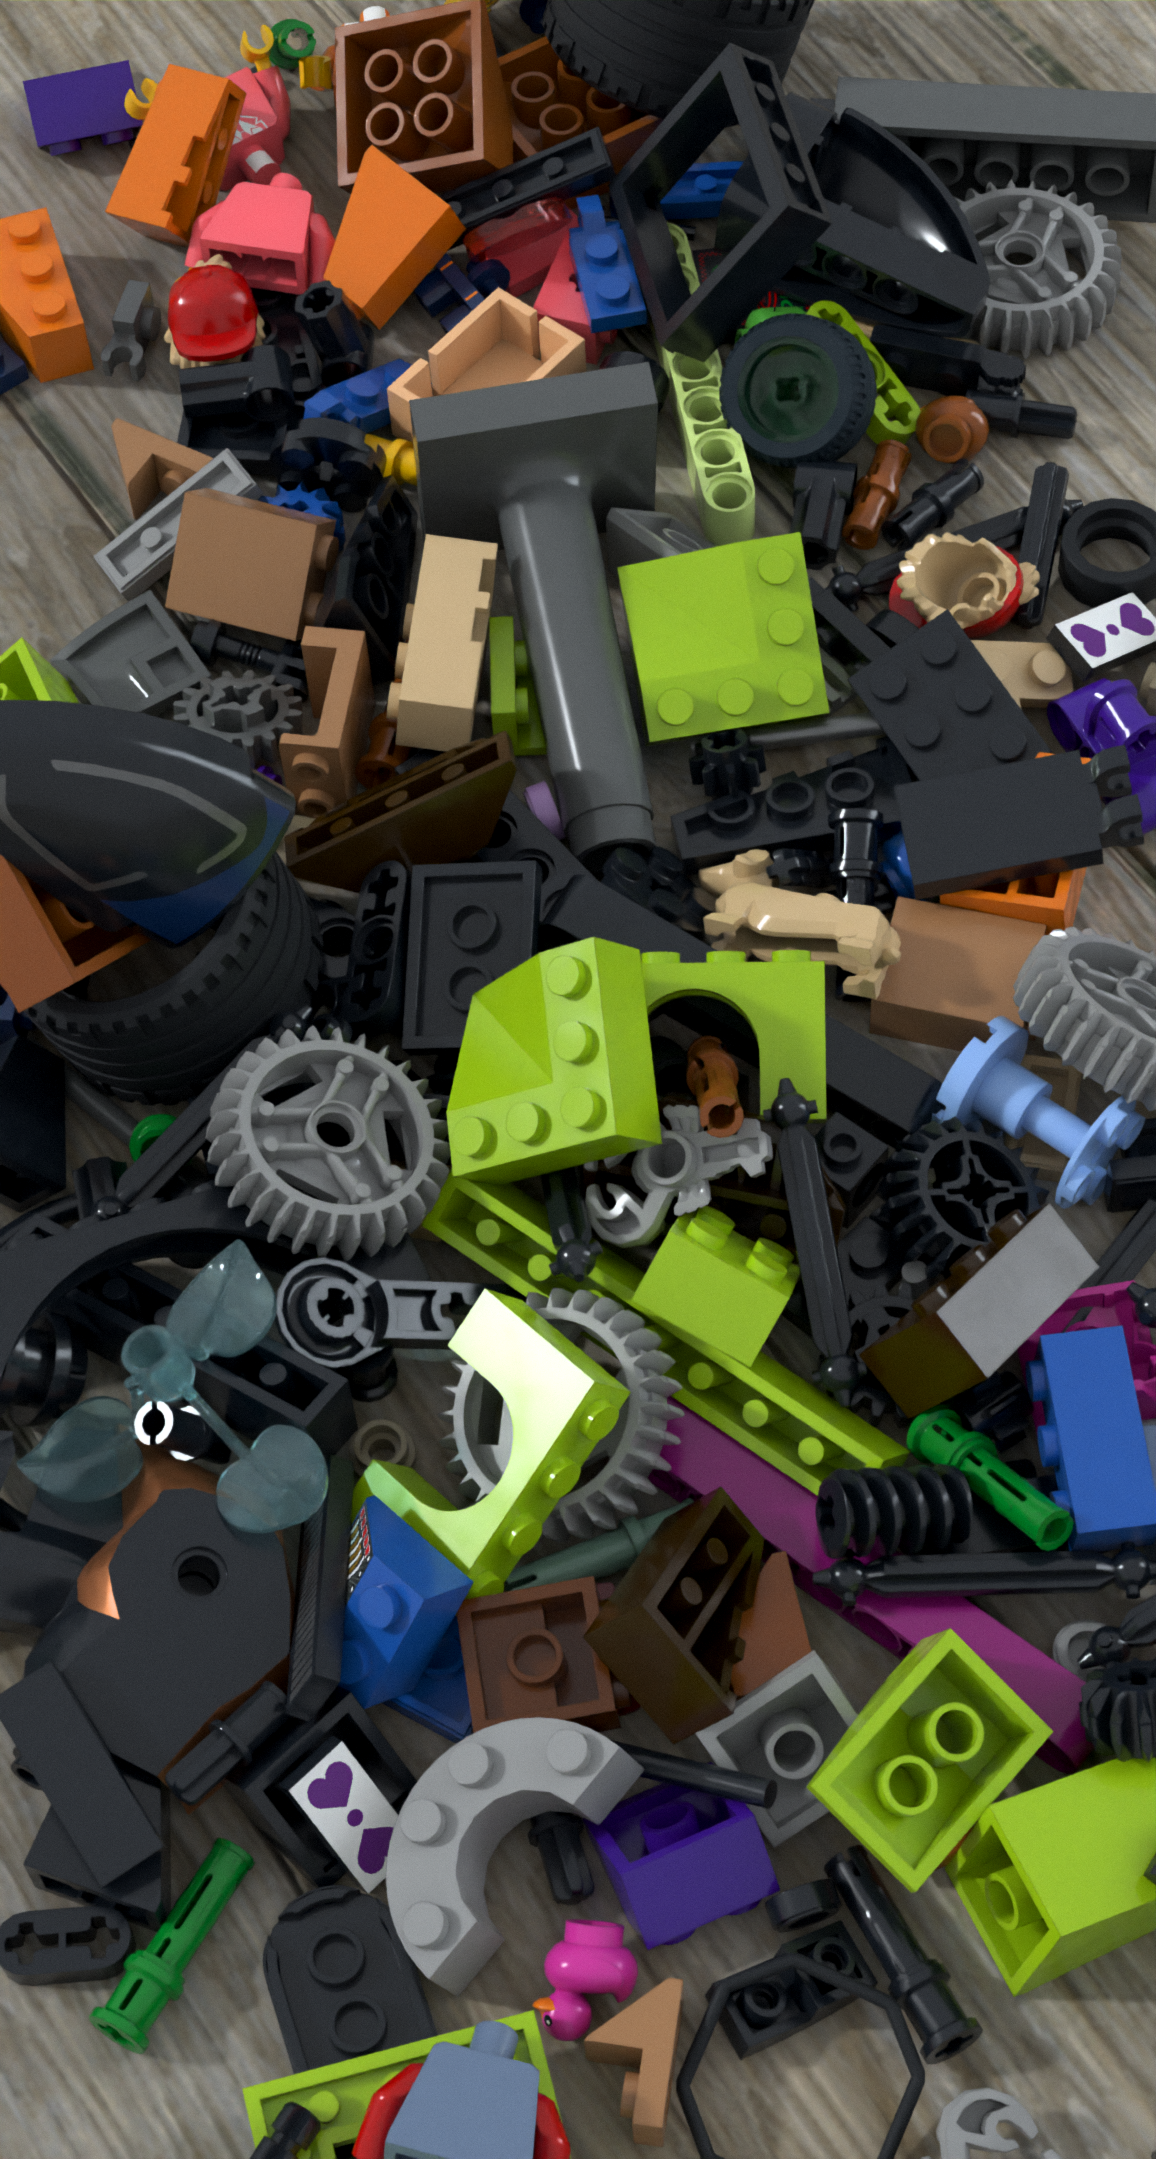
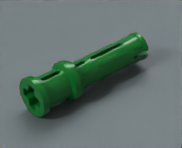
M285 19L276 23L271 28L274 42L269 58L275 66L278 65L282 69H295L299 67V58L312 56L316 39L313 36L315 32L309 24L297 19ZM289 33H291L293 38L300 37L302 46L298 50L293 49L287 44L286 39H288Z
M941 1404L920 1413L915 1418L908 1430L906 1443L908 1450L911 1451L910 1453L917 1460L928 1464L933 1463L934 1465L949 1464L956 1466L964 1474L969 1488L1034 1540L1036 1545L1042 1550H1055L1065 1543L1073 1530L1074 1521L1069 1516L1070 1513L1056 1505L1033 1487L1025 1478L1018 1475L999 1460L995 1444L986 1435L976 1431L969 1432L962 1426L960 1416L949 1406ZM935 1426H939L942 1429L941 1435L934 1430Z
M216 1838L212 1844L213 1848L184 1892L177 1899L173 1909L146 1950L139 1949L134 1954H129L123 1963L126 1974L105 2006L94 2007L88 2017L93 2026L102 2034L129 2051L144 2054L150 2044L146 2035L168 2001H177L184 1992L183 1985L185 1979L182 1977L183 1971L209 1931L216 1924L220 1914L248 1871L252 1870L255 1865L254 1859L250 1854L227 1839Z

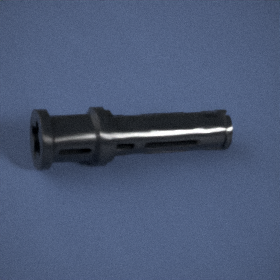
M849 808L831 812L828 815V826L834 830V863L828 866V877L831 879L832 885L836 886V897L844 903L874 907L875 886L879 885L884 877V867L878 863V830L884 826L883 813L863 808ZM838 965L835 998L837 1000L842 999L844 1002L871 1001V998L843 992V982L847 977L855 976L856 974L843 970Z
M855 1845L847 1848V1852L851 1857V1860L846 1862L842 1853L839 1852L825 1864L824 1871L828 1878L833 1880L834 1885L891 1980L887 1989L890 1993L889 1995L896 2000L901 2010L905 2011L923 2042L920 2050L923 2059L927 2064L933 2065L954 2057L972 2045L983 2032L982 2027L976 2018H967L947 1984L951 1975L945 1965L939 1963L937 1959L927 1958L867 1857L868 1853L864 1846Z

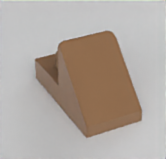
M116 418L111 425L119 464L133 517L136 520L140 518L160 491L167 495L171 494L213 460L210 456L119 418Z
M667 1978L597 2028L584 2040L585 2054L588 2061L640 2069L639 2073L626 2071L620 2108V2117L632 2119L633 2141L636 2144L656 2147L664 2146L684 2007L683 1979Z

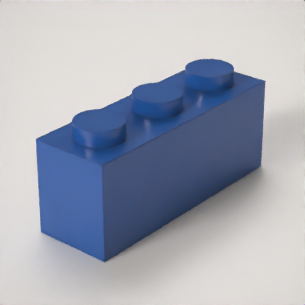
M1123 1325L1040 1335L1034 1360L1026 1361V1382L1031 1402L1042 1401L1046 1425L1038 1426L1039 1453L1043 1467L1054 1466L1058 1491L1050 1492V1500L1070 1513L1069 1516L1074 1521L1073 1530L1068 1538L1069 1550H1094L1096 1552L1121 1549V1544L1124 1542H1133L1135 1547L1153 1545L1156 1539V1490Z

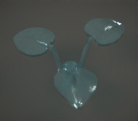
M237 1239L196 1275L171 1308L166 1328L159 1325H149L136 1330L129 1336L123 1345L121 1360L124 1367L131 1374L125 1380L124 1385L131 1394L132 1410L125 1402L109 1396L92 1397L73 1406L51 1426L34 1449L17 1461L18 1468L31 1482L53 1496L74 1502L103 1500L117 1494L128 1486L139 1474L143 1465L141 1449L134 1441L138 1439L134 1423L140 1408L145 1405L144 1393H146L149 1398L157 1402L173 1403L185 1398L224 1443L240 1458L224 1470L216 1488L217 1506L221 1514L231 1525L248 1533H269L305 1522L312 1514L319 1510L328 1490V1467L321 1449L308 1434L293 1426L273 1425L265 1429L249 1449L193 1388L195 1366L191 1359L203 1362L209 1357L211 1351L223 1357H235L243 1354L264 1338L275 1320L277 1300L273 1287L258 1267L247 1246L240 1239Z

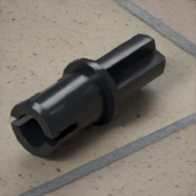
M971 389L966 391L965 397L974 400L975 404L982 410L989 423V428L1011 432V438H1018L1019 432L1070 439L1075 433L1078 415L1074 407L1025 400V393L1021 392L1018 393L1017 397L989 394Z
M150 1401L142 1406L136 1415L134 1425L135 1433L139 1440L147 1445L166 1448L169 1454L178 1460L191 1462L201 1459L223 1465L229 1462L231 1452L240 1448V1438L231 1434L229 1425L211 1420L208 1413L197 1407L187 1406L178 1409L163 1401H158V1404Z
M264 1681L260 1688L223 1722L218 1719L213 1720L208 1725L210 1734L166 1773L165 1781L172 1790V1793L181 1802L183 1801L189 1806L196 1805L238 1765L247 1768L253 1762L251 1753L287 1720L290 1721L293 1716L285 1714L287 1696L272 1682Z
M553 1811L531 1817L532 1829L528 1833V1840L530 1845L539 1848L553 1900L557 1904L569 1906L578 1904L591 1897L594 1893V1884L579 1834L584 1829L582 1818L573 1816V1813Z

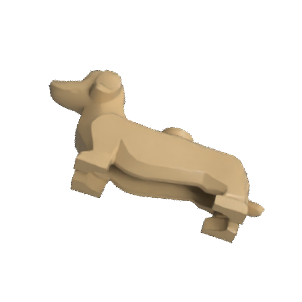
M749 850L747 853L736 855L732 862L699 869L698 879L701 888L718 898L715 903L716 913L703 917L705 934L719 936L722 933L724 936L723 940L714 942L710 946L717 951L745 952L746 962L752 954L761 960L772 962L773 951H811V961H825V966L838 965L843 970L856 974L855 976L847 977L843 982L844 993L871 999H877L879 996L882 981L885 979L889 965H894L900 961V936L893 927H890L888 920L879 909L868 905L844 903L828 893L812 896L779 889V879H769L766 873V866L774 864L766 850Z

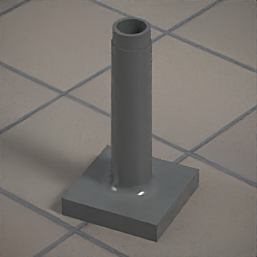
M649 362L409 400L420 520L424 542L426 534L497 543V550L505 549L563 832L568 839L570 852L593 876H604L598 875L600 869L612 852L619 847L637 849L649 854L652 848L657 846L652 824L654 814L598 534L607 533L606 516L611 507L655 512L658 401Z

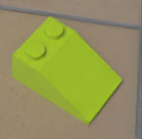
M949 1628L919 1641L875 1691L806 1788L913 1893L921 1887L982 1816L987 1807L994 1802L1054 1731Z

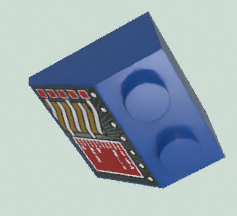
M375 1495L366 1498L350 1529L341 1678L338 1686L350 1691L363 1709L415 1689L474 1583Z

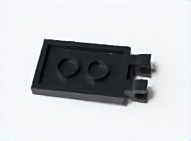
M1125 745L1102 750L1086 764H1082L1079 750L894 786L916 900L1104 864L1102 848L1112 846L1131 847L1144 844V836L1140 822H1143L1138 795H1132L1128 775L1130 763ZM1100 797H1121L1108 803L1104 809L1102 808Z

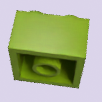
M709 1206L699 1207L698 1210L690 1213L686 1212L682 1216H678L631 1301L746 1366L751 1367L787 1304L799 1278L800 1269L791 1263L794 1256L781 1245L765 1238H759L755 1243L733 1230L735 1227L734 1221L722 1212Z

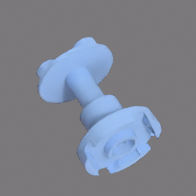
M1005 1016L994 1018L987 1024L990 1026L989 1032L993 1034L988 1041L984 1043L974 1036L954 1062L936 1098L938 1102L946 1106L945 1111L941 1109L937 1114L932 1113V1121L934 1120L941 1124L944 1120H950L956 1116L965 1127L968 1123L980 1119L981 1123L987 1120L1015 1139L1022 1138L1027 1132L1033 1134L1070 1158L1056 1189V1205L1066 1209L1079 1200L1092 1205L1104 1191L1107 1174L1106 1167L1109 1160H1112L1118 1148L1126 1150L1131 1146L1143 1128L1145 1117L1135 1111L1136 1100L1127 1104L1123 1095L1110 1104L1092 1126L1050 1099L1052 1085L1021 1065L1027 1049L1028 1031Z

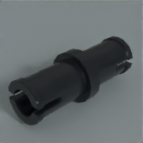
M959 459L953 464L951 469L934 483H924L913 492L912 501L892 518H888L882 523L881 530L885 541L894 548L904 539L898 545V551L912 547L915 542L933 527L942 528L953 519L954 510L971 495L983 488L984 477L980 469L974 463H971L961 473L968 466V460Z

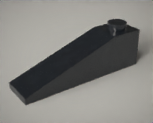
M393 475L381 479L336 566L314 619V627L365 631L373 686L396 679V657L399 642L404 643L403 625L406 605L409 603L418 513Z

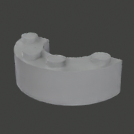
M520 1718L501 1722L479 1730L449 1748L423 1773L412 1788L396 1820L387 1856L386 1887L391 1917L396 1932L415 1965L429 1980L459 1997L505 1941V1938L489 1917L484 1895L487 1865L500 1840L523 1820L548 1811L576 1813L599 1826L645 1769L606 1736L580 1724L555 1718Z

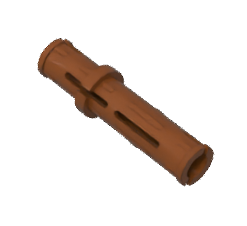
M710 1035L701 1036L691 1043L687 1051V1085L692 1094L697 1098L702 1127L707 1125V1133L711 1136L718 1138L729 1137L741 1128L744 1120L743 1108L739 1103L736 1089L739 1080L738 1068L734 1059L728 1054L726 1045L723 1048L721 1047L722 1041L719 1038ZM700 1058L704 1062V1067L701 1066ZM725 1105H728L730 1113L728 1116Z

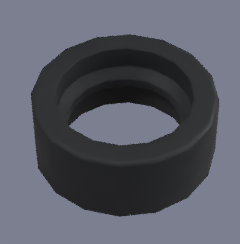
M1117 498L1090 502L1075 511L1064 525L1058 572L1064 588L1077 601L1092 608H1096L1131 592L1144 605L1155 599L1156 512L1152 508L1134 500ZM1112 538L1126 540L1139 546L1150 559L1148 563L1138 569L1116 572L1103 570L1090 564L1080 552L1083 547L1093 541Z

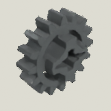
M247 670L242 678H234L229 671H223L222 676L215 680L203 677L200 678V690L185 687L182 690L183 700L174 701L173 722L212 734L243 748L249 756L250 767L255 769L256 762L262 759L271 763L278 761L277 750H279L281 734L303 735L301 697L294 696L293 686L290 683L277 687L276 676L272 674L262 680L260 678L255 679L253 670Z

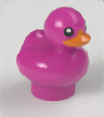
M566 1920L564 1940L556 1943L551 1948L544 1962L545 1976L550 1984L555 1987V1992L549 1997L539 1998L532 2005L541 2013L542 2024L547 2033L554 2039L564 2042L575 2041L582 2037L590 2027L592 2010L587 1998L582 1993L612 1994L617 2003L625 2001L631 1995L637 1981L638 1965L632 1952L623 1946L624 1925L598 1920Z

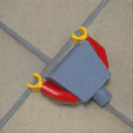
M482 2021L475 2027L469 2048L444 2041L433 2045L424 2063L409 2064L373 2093L351 2153L357 2159H570L571 2148L555 2102L546 2095L538 2093L539 2070L533 2064L513 2060L519 2040L518 2034L506 2024L496 2021Z

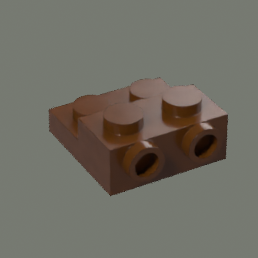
M594 1576L465 1599L456 1614L473 1733L501 1722L535 1717L570 1721L596 1732L622 1728L619 1708L632 1706L631 1695L583 1638L609 1599H600Z

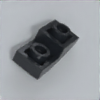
M842 1920L782 1944L773 1958L762 1962H768L788 1953L802 1954L873 1988L878 1984ZM792 1968L730 1992L718 2021L739 2059L742 2060L812 2026L859 1999V1997L796 1968ZM723 1979L712 1983L711 1987L705 1994V1998L708 2003L712 1998L716 1986Z

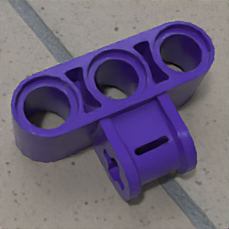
M1103 678L1049 702L1047 706L1049 725L1065 752L1079 750L1080 757L1092 759L1102 750L1125 745L1130 763L1128 775L1132 795H1138L1143 822H1140L1143 835L1155 830L1156 716H1150L1137 700L1138 693L1134 684L1128 679L1111 682ZM1102 796V801L1105 805H1107L1113 800L1121 797L1110 798Z

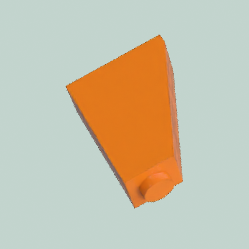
M371 145L364 153L323 278L325 281L330 280L334 287L342 288L359 321L363 317L380 331L466 228L449 204Z

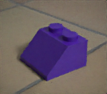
M129 60L23 81L38 148L49 146L51 156L82 150L80 140L101 136L103 146L129 141L134 138L132 129L141 128L143 125L142 120L131 117L124 107L125 97L129 89H132L136 96Z
M661 1783L618 1802L599 1826L582 1818L588 1836L627 1920L647 1950L659 1945H673L689 1938L696 1928L725 1915L746 1913L754 1909L761 1902V1899L780 1891L756 1818L745 1803Z

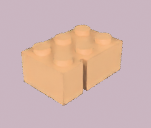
M498 287L428 350L429 362L422 358L418 359L387 387L392 434L397 438L413 443L409 400L587 372L585 339L547 316L538 322L536 309Z

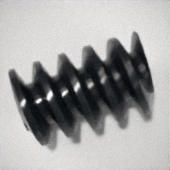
M937 1464L933 1467L913 1465L907 1469L899 1466H888L882 1470L874 1467H863L857 1471L849 1468H838L830 1472L827 1478L823 1479L819 1487L815 1510L817 1534L822 1550L827 1557L832 1559L841 1558L846 1554L847 1549L851 1555L858 1558L866 1557L871 1553L872 1548L881 1556L892 1555L898 1547L902 1553L907 1555H915L921 1551L922 1546L930 1553H941L946 1549L950 1538L954 1543L961 1544L969 1538L973 1521V1504L970 1488L964 1474L956 1466L949 1464Z

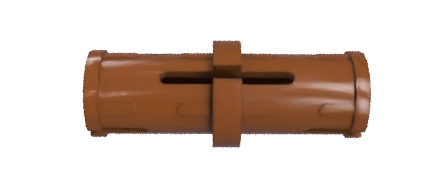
M881 441L876 447L868 472L856 484L853 493L855 504L843 527L842 537L847 536L845 541L854 548L860 550L873 549L878 543L882 531V523L885 522L888 514L892 513L899 503L901 496L899 485L912 459V454L907 453L908 447L899 441Z

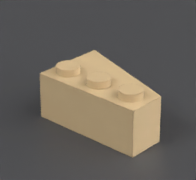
M426 534L415 604L407 603L404 617L403 639H409L408 643L399 642L396 657L395 678L402 679V683L391 682L388 697L387 719L397 720L396 745L447 752L471 742L490 632L489 617H491L497 543Z

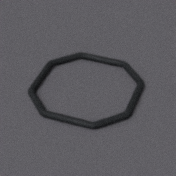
M788 1953L724 1978L715 1988L676 2079V2093L700 2158L725 2159L715 2154L690 2085L730 1992L786 1970L796 1968L885 2009L911 2075L877 2158L894 2159L925 2084L923 2064L900 2005L889 1994L802 1954Z

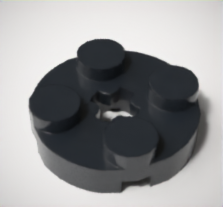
M307 418L301 419L299 429L286 433L287 425H285L276 432L271 448L269 466L272 474L278 479L277 487L279 484L286 491H293L303 482L309 493L324 487L330 501L338 502L339 508L343 511L360 512L366 508L368 499L373 496L381 479L384 478L387 459L384 450L379 444L375 452L371 446L364 443L366 436L364 431L356 426L334 419Z
M658 846L653 847L649 854L641 850L619 847L612 852L598 874L604 875L601 880L602 884L700 941L707 935L705 934L703 917L716 913L715 903L717 899L709 892L698 888L688 877L681 873L684 866L675 854Z

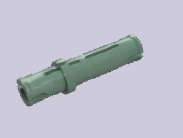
M689 1497L679 1504L638 1520L633 1515L618 1520V1528L517 1567L512 1570L504 1582V1592L594 1576L595 1581L627 1569L635 1562L663 1519L694 1501Z

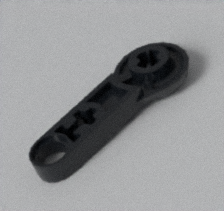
M322 1257L304 1260L288 1271L275 1293L273 1315L278 1333L287 1347L328 1369L353 1365L384 1348L452 1350L448 1344L461 1324L454 1328L451 1318L442 1317L440 1310L443 1307L449 1305V1310L454 1315H468L484 1289L523 1300L525 1303L527 1297L508 1284L377 1280L345 1262ZM326 1299L332 1302L329 1309L332 1310L334 1307H337L341 1319L332 1325L327 1323L330 1316L326 1315L322 1318L317 1308Z

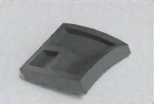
M151 590L125 603L94 623L50 659V664L70 683L75 696L82 704L140 712L155 717L174 708V701L183 700L182 690L185 687L200 690V678L207 677L212 680V675Z

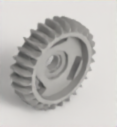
M1011 179L1006 189L999 190L996 189L992 182H989L986 186V192L983 194L968 188L965 202L953 197L967 217L979 243L990 277V286L985 305L967 335L961 338L976 340L979 342V345H984L985 349L989 346L1000 348V352L1007 353L1008 350H1021L1025 359L1029 356L1030 349L1040 348L1044 355L1048 357L1053 344L1057 343L1063 349L1069 350L1072 346L1073 336L1082 341L1087 340L1091 327L1095 329L1101 328L1105 315L1112 313L1115 298L1120 288L1122 273L1120 271L1122 261L1121 248L1117 246L1116 231L1108 229L1107 216H1094V205L1091 202L1078 206L1076 192H1071L1067 196L1061 197L1057 195L1058 189L1055 184L1048 191L1036 189L1034 180L1030 183L1029 188H1016ZM1064 249L1069 251L1081 263L1086 272L1084 279L1078 280V275L1075 272L1069 271ZM1021 252L1030 255L1034 260L1029 264L1015 265L1008 262L1005 257L1011 253Z
M1067 927L1065 930H1052L1049 935L1042 936L1024 962L1013 985L1015 990L1013 1000L1015 1005L1020 1007L1018 1011L1020 1019L1029 1022L1028 1029L1031 1035L1044 1039V1050L1054 1051L1062 1057V1066L1072 1065L1084 1074L1083 1080L1090 1078L1101 1084L1104 1088V1093L1112 1090L1123 1095L1127 1104L1137 1100L1142 1102L1148 1111L1156 1110V957L1154 951L1152 950L1147 953L1136 948L1132 939L1126 943L1120 942L1111 932L1100 936L1092 928H1086L1081 932L1076 927Z
M314 1026L308 1028L302 1042L289 1029L281 1035L278 1044L274 1043L271 1039L265 1038L258 1045L255 1053L246 1051L239 1059L236 1068H231L226 1074L219 1089L220 1092L217 1093L210 1109L211 1120L207 1127L205 1138L212 1143L208 1151L207 1162L220 1166L215 1176V1186H234L228 1199V1208L246 1204L251 1210L245 1221L246 1227L252 1226L260 1220L270 1226L267 1236L268 1243L273 1242L280 1234L293 1238V1255L300 1251L305 1242L316 1246L318 1258L326 1257L331 1246H337L342 1258L346 1262L353 1257L359 1245L370 1257L379 1251L383 1242L394 1248L401 1242L405 1233L413 1234L428 1212H431L440 1197L439 1193L448 1177L449 1168L446 1164L451 1157L450 1144L444 1141L448 1134V1124L445 1120L435 1119L441 1109L442 1100L423 1099V1095L428 1087V1079L412 1082L406 1076L411 1067L410 1060L399 1066L392 1064L387 1060L390 1051L389 1045L384 1046L378 1053L366 1049L365 1033L360 1035L354 1044L343 1042L339 1027L333 1030L329 1040H322ZM315 1083V1086L276 1107L271 1102L264 1101L262 1098L269 1092L287 1085ZM384 1119H387L399 1138L405 1157L406 1170H401L396 1165H390ZM323 1122H334L341 1125L349 1134L350 1144L344 1147H333L326 1144L319 1137L316 1126ZM289 1184H291V1185H293V1186H295V1187H297V1188H299V1189H301V1190H303V1191H305V1192H307V1193H309V1194H311V1195H313V1196H315V1197H317V1198H319V1199H321V1200H318V1199L312 1198V1197H310V1196H308V1195H305V1194H303L302 1192H300V1191L296 1190L295 1188H293L292 1186H290Z
M553 1287L549 1298L537 1292H528L526 1304L572 1343L575 1342L580 1332H587L614 1351L622 1366L615 1379L631 1392L619 1410V1417L615 1426L604 1438L598 1441L580 1470L608 1455L610 1461L589 1483L560 1498L542 1525V1534L539 1540H542L546 1537V1539L558 1543H567L570 1534L581 1539H591L594 1533V1524L607 1530L616 1529L615 1508L631 1515L638 1514L637 1506L632 1497L637 1490L651 1495L657 1494V1489L648 1479L652 1469L663 1471L672 1469L671 1465L659 1456L662 1446L678 1445L681 1443L677 1436L666 1431L667 1420L680 1418L685 1415L681 1409L667 1404V1397L678 1392L683 1387L678 1381L663 1376L674 1365L675 1361L669 1355L656 1351L662 1342V1338L657 1333L646 1328L644 1329L645 1321L643 1318L629 1310L625 1311L622 1304L607 1297L599 1298V1296L589 1291L580 1289L573 1294L562 1288ZM453 1360L451 1361L452 1366L462 1374L459 1384L445 1385L441 1388L444 1393L455 1398L454 1408L440 1412L437 1415L441 1420L453 1424L454 1432L442 1438L439 1443L444 1448L459 1452L448 1462L445 1468L453 1474L465 1477L459 1484L458 1491L463 1496L475 1499L476 1504L495 1488L506 1470L513 1443L512 1420L507 1404L503 1399L499 1443L495 1445L494 1418L500 1393L466 1361Z

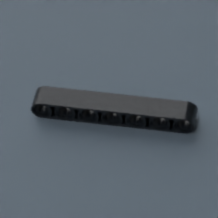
M581 874L573 875L539 925L540 935L552 948L597 937L640 949V956L646 952L680 953V963H706V953L717 951L601 882ZM686 996L671 1000L657 1008L658 1011L701 1036L710 1035L719 1038L722 1041V1048L726 1045L728 1052L760 1070L759 1048L756 1037L743 1016L728 1004L710 997ZM825 1014L827 1110L834 1114L838 1112L892 1148H895L908 1134L912 1135L922 1125L932 1122V1113L937 1114L941 1109L945 1111L946 1106L936 1100L942 1086L939 1080Z

